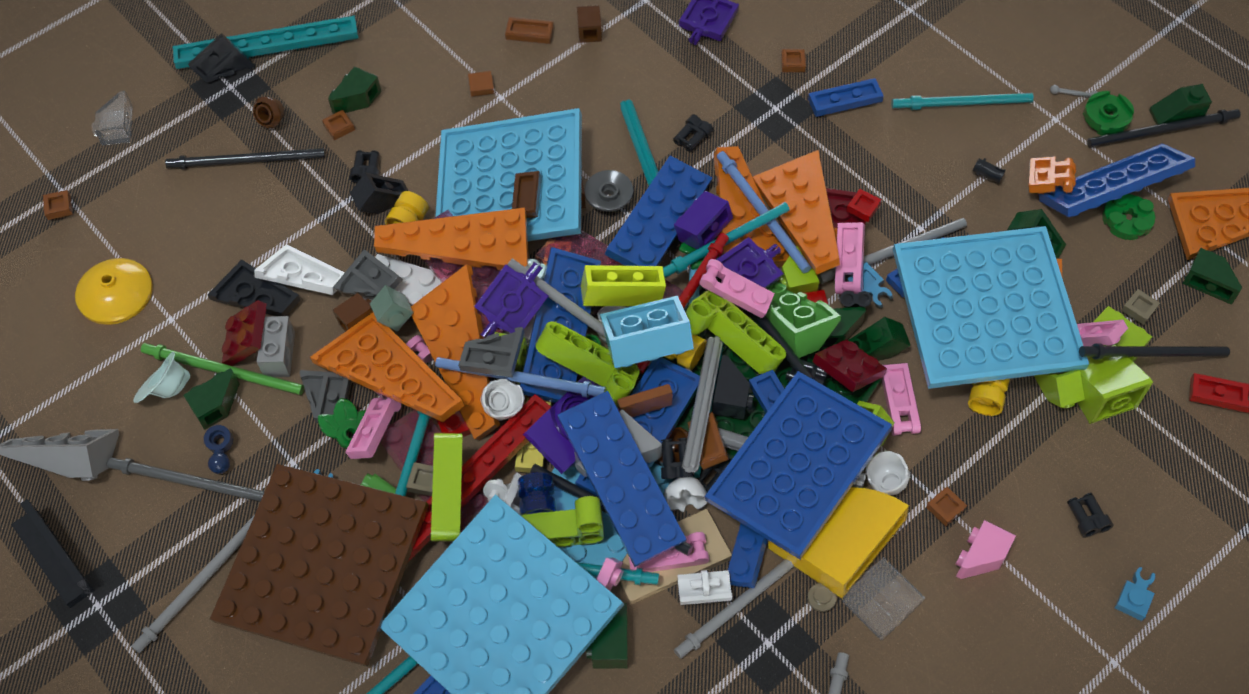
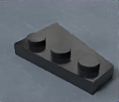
M242 259L207 294L212 301L241 308L248 307L259 300L267 304L265 314L273 316H287L301 300L297 293L281 283L255 278L254 270L256 268Z

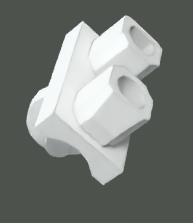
M517 472L514 474L511 483L504 484L501 479L490 480L483 489V493L488 498V501L494 495H497L519 515H522L523 510L521 507L526 503L531 492L520 485L523 476Z
M702 570L701 573L677 575L680 605L732 601L729 570L716 572Z

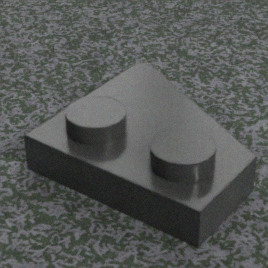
M364 249L333 288L340 293L353 295L359 293L361 296L375 298L385 285L395 289L403 279Z
M523 327L514 328L515 332L499 336V333H496L484 339H474L465 342L459 362L460 371L513 377L525 334Z
M300 370L299 374L316 423H318V416L321 414L333 415L334 407L340 398L348 400L351 380L333 372Z

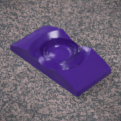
M584 376L578 381L580 383H584V381H590L592 385L601 386L585 378ZM567 392L523 434L561 474L575 462V451L558 420V414L595 396L586 398L582 397L579 393Z

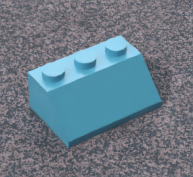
M678 296L600 314L609 353L615 368L629 367L635 363L647 360L654 361L663 356L682 354L685 351L694 349L690 321Z

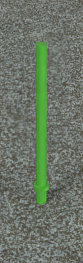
M143 343L141 346V353L152 355L157 360L166 359L170 353L174 352V360L178 363L216 373L224 372L231 368L238 379L302 395L304 391V385L173 351L166 349L165 345L158 344L155 346Z

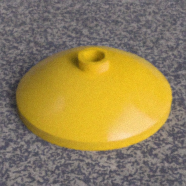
M115 258L100 262L90 268L79 280L75 291L76 305L80 312L92 322L105 325L125 322L139 314L148 304L153 290L152 279L148 271L140 263L131 259Z

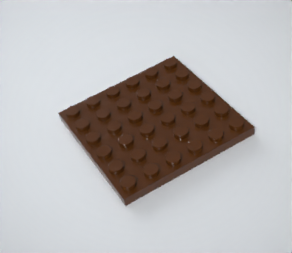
M276 464L210 620L228 627L368 667L382 631V622L388 616L428 511V503Z

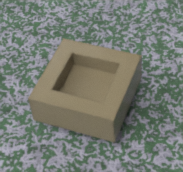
M1137 289L1124 305L1122 312L1144 325L1156 311L1160 302Z
M414 462L406 486L407 491L432 496L433 466Z

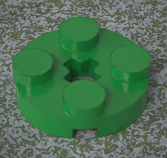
M1101 91L1089 98L1083 110V116L1089 126L1096 130L1098 135L1103 136L1123 132L1130 126L1134 107L1125 96L1118 94L1117 97L1110 95L1111 91ZM1104 110L1113 112V115L1106 114Z
M1126 194L1120 199L1107 202L1102 214V220L1104 224L1107 223L1111 228L1110 232L1114 236L1125 240H1136L1139 236L1144 234L1146 236L1151 231L1155 223L1154 205L1148 199ZM1124 214H1130L1133 216V218L1131 220L1126 219L1127 216Z

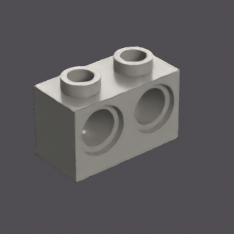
M289 316L265 317L261 348L258 350L257 364L264 375L290 377L295 331Z

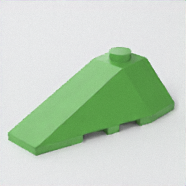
M777 281L767 288V290L775 294L766 316L795 354L800 358L818 351L840 322L841 316L827 303L820 300L816 303L808 300L807 294L790 292L787 290L786 285Z

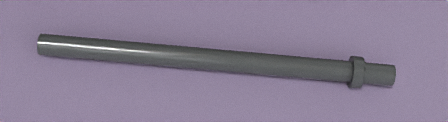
M111 457L108 460V468L121 470L126 475L131 473L259 502L265 492L135 463L130 458L122 460Z

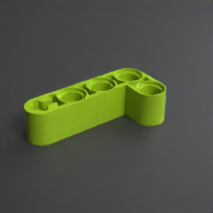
M709 290L694 299L685 312L690 321L692 335L700 334L708 328L759 374L770 370L775 372L786 356L785 349L738 307Z
M551 321L545 325L535 345L538 352L602 387H606L617 409V400L630 395L639 375V368L635 364L629 367L615 368L609 349L557 322Z
M434 433L431 541H454L460 535L462 434Z
M581 497L575 501V509L520 515L557 547L593 544L604 539L601 502L598 497Z

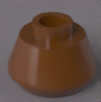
M263 96L255 101L253 115L261 126L271 129L276 127L282 120L284 107L279 100Z

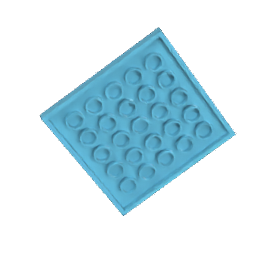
M580 108L441 130L435 219L512 209L515 173L540 171L542 178L538 217L527 218L528 241L581 234L582 113Z
M1046 226L894 244L892 250L928 389L1087 369L1089 366L1088 358L1079 355V348L1084 345Z
M494 495L383 620L381 629L451 694H549L624 606V603L497 495Z

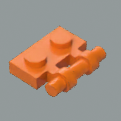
M1056 157L1030 158L1029 193L1045 194L1055 192V186H1062L1063 191L1066 193L1072 192L1076 185V164L1074 160L1066 158L1064 161L1056 162Z

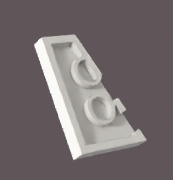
M287 244L254 270L255 278L330 295L337 292L333 287L345 273Z

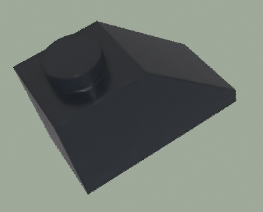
M365 173L351 190L350 195L359 211L379 214L395 207V203L401 193L408 191L403 180Z
M722 355L712 412L714 415L744 420L746 410L751 411L754 395L749 394L750 383L731 359L725 355Z

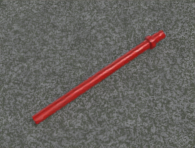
M720 233L716 241L709 245V252L679 297L683 308L686 307L700 285L699 282L702 275L707 273L706 266L709 260L721 257L723 254V247L729 240L726 234ZM647 360L636 364L639 368V374H643L650 361Z

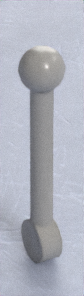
M1057 85L1050 87L1052 94L1064 93L1090 98L1093 94L1097 93V91L1088 93L1059 88Z

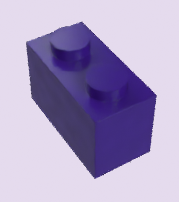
M704 191L675 222L674 227L679 241L695 249H699L712 242L733 219L729 202Z

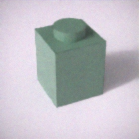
M387 285L381 289L370 303L377 322L396 331H399L413 314L405 294Z

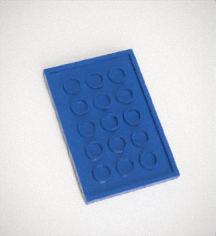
M798 371L707 492L705 501L800 560L890 433L892 424Z

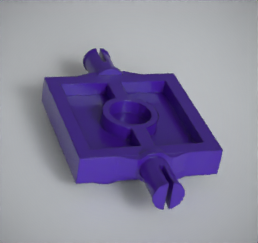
M691 0L679 20V27L693 32L689 38L691 44L694 42V45H696L701 36L721 41L739 10V4L729 0Z
M749 237L716 259L724 267L765 289L778 281L784 274L772 259L781 253L780 247L777 248L778 245L773 244L765 251L758 247Z
M533 262L526 274L516 272L505 264L474 306L489 321V324L480 334L481 336L485 337L490 329L491 331L487 336L494 334L498 328L509 333L515 332L514 328L517 327L526 328L549 296L540 290L534 282V279L543 269L541 266H538L534 271L538 264Z

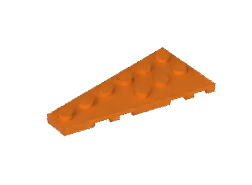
M738 146L717 147L714 153L715 175L718 182L716 194L718 197L729 202L733 219L720 232L724 234L760 215L732 177L722 170L723 165L717 159V155L720 152L724 151L730 160L733 159L737 163L736 168L764 203ZM767 224L723 247V254H725L749 237L758 247L765 251L773 244H777V248L780 247L781 253L772 258L777 267H782L789 257L788 252Z
M816 150L753 176L760 194L771 209L784 202L788 204L790 211L777 218L814 272L820 274L839 266V254L819 151Z
M1249 188L1170 193L1168 202L1187 260L1195 258L1200 248L1213 251L1249 237Z
M525 208L375 226L374 247L378 253L398 256L418 255L421 259L425 260L438 258L446 263L468 264L480 268L484 265L497 267V270L500 271L512 258L524 267L526 265L529 267L527 214Z
M468 264L411 306L413 310L411 316L435 362L437 357L460 361L465 342L474 339H484L480 335L483 332L481 315L478 314L477 309L474 307L476 305L475 298H477L476 288H473L471 276L473 275L472 266ZM438 368L445 383L462 399L464 407L460 409V412L474 439L481 440L500 426L498 419H494L485 413L480 401L482 391L490 383L489 378L491 377Z
M374 312L310 356L314 364L441 422H444L464 407L462 399L389 327L377 322Z

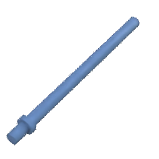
M724 151L720 152L717 155V159L723 165L722 170L732 177L758 214L762 215L769 211L736 168L737 163L733 159L730 160ZM776 219L766 223L802 273H807L811 266Z
M437 357L435 362L436 368L574 392L586 398L597 396L607 391L606 387L592 385L590 381L580 383L514 371L513 377L460 371V361Z

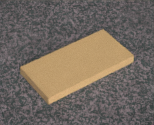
M707 509L678 521V524L685 536L695 532L705 533L706 544H704L705 551H708L710 561L703 565L654 571L652 573H659L658 585L648 583L635 585L633 581L620 580L619 583L630 605L678 584L677 575L701 573L702 570H709L731 560L732 554ZM628 553L622 561L621 568L630 569Z

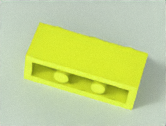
M585 265L581 281L583 306H636L663 299L666 288L662 266Z

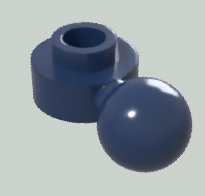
M215 425L206 431L204 444L213 453L208 460L209 469L215 474H223L230 467V459L224 453L233 445V435L225 426ZM224 438L221 444H216L219 439Z

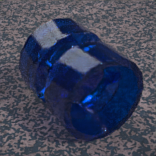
M536 472L523 475L517 480L518 495L521 499L519 502L520 515L556 511L555 498L551 496L555 494L553 476L547 473Z

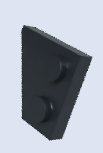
M222 33L188 63L189 68L206 83L217 80L221 76L235 74L234 71L244 68L249 70L255 67L254 62Z

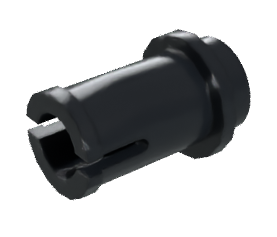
M979 158L972 171L976 173V176H984L999 184L1006 170L987 162L986 158L984 160Z

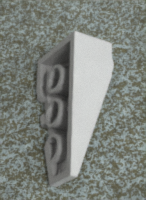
M87 430L84 432L85 435L70 437L69 432L47 439L44 436L9 439L0 444V455L68 478H81L82 481H89L98 478L99 473L108 469V460L113 456L119 430Z

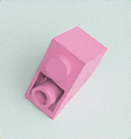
M984 520L980 529L973 528L967 540L972 545L968 552L962 550L955 564L960 567L956 577L964 579L999 570L1016 536Z

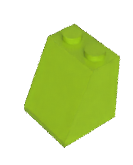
M1087 357L1089 366L1087 369L1080 370L1085 400L1077 403L1089 424L1137 408L1153 384V381L1129 357H1104L1101 360Z

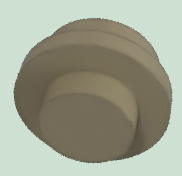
M821 583L813 585L807 597L810 606L819 612L831 610L837 600L836 594Z

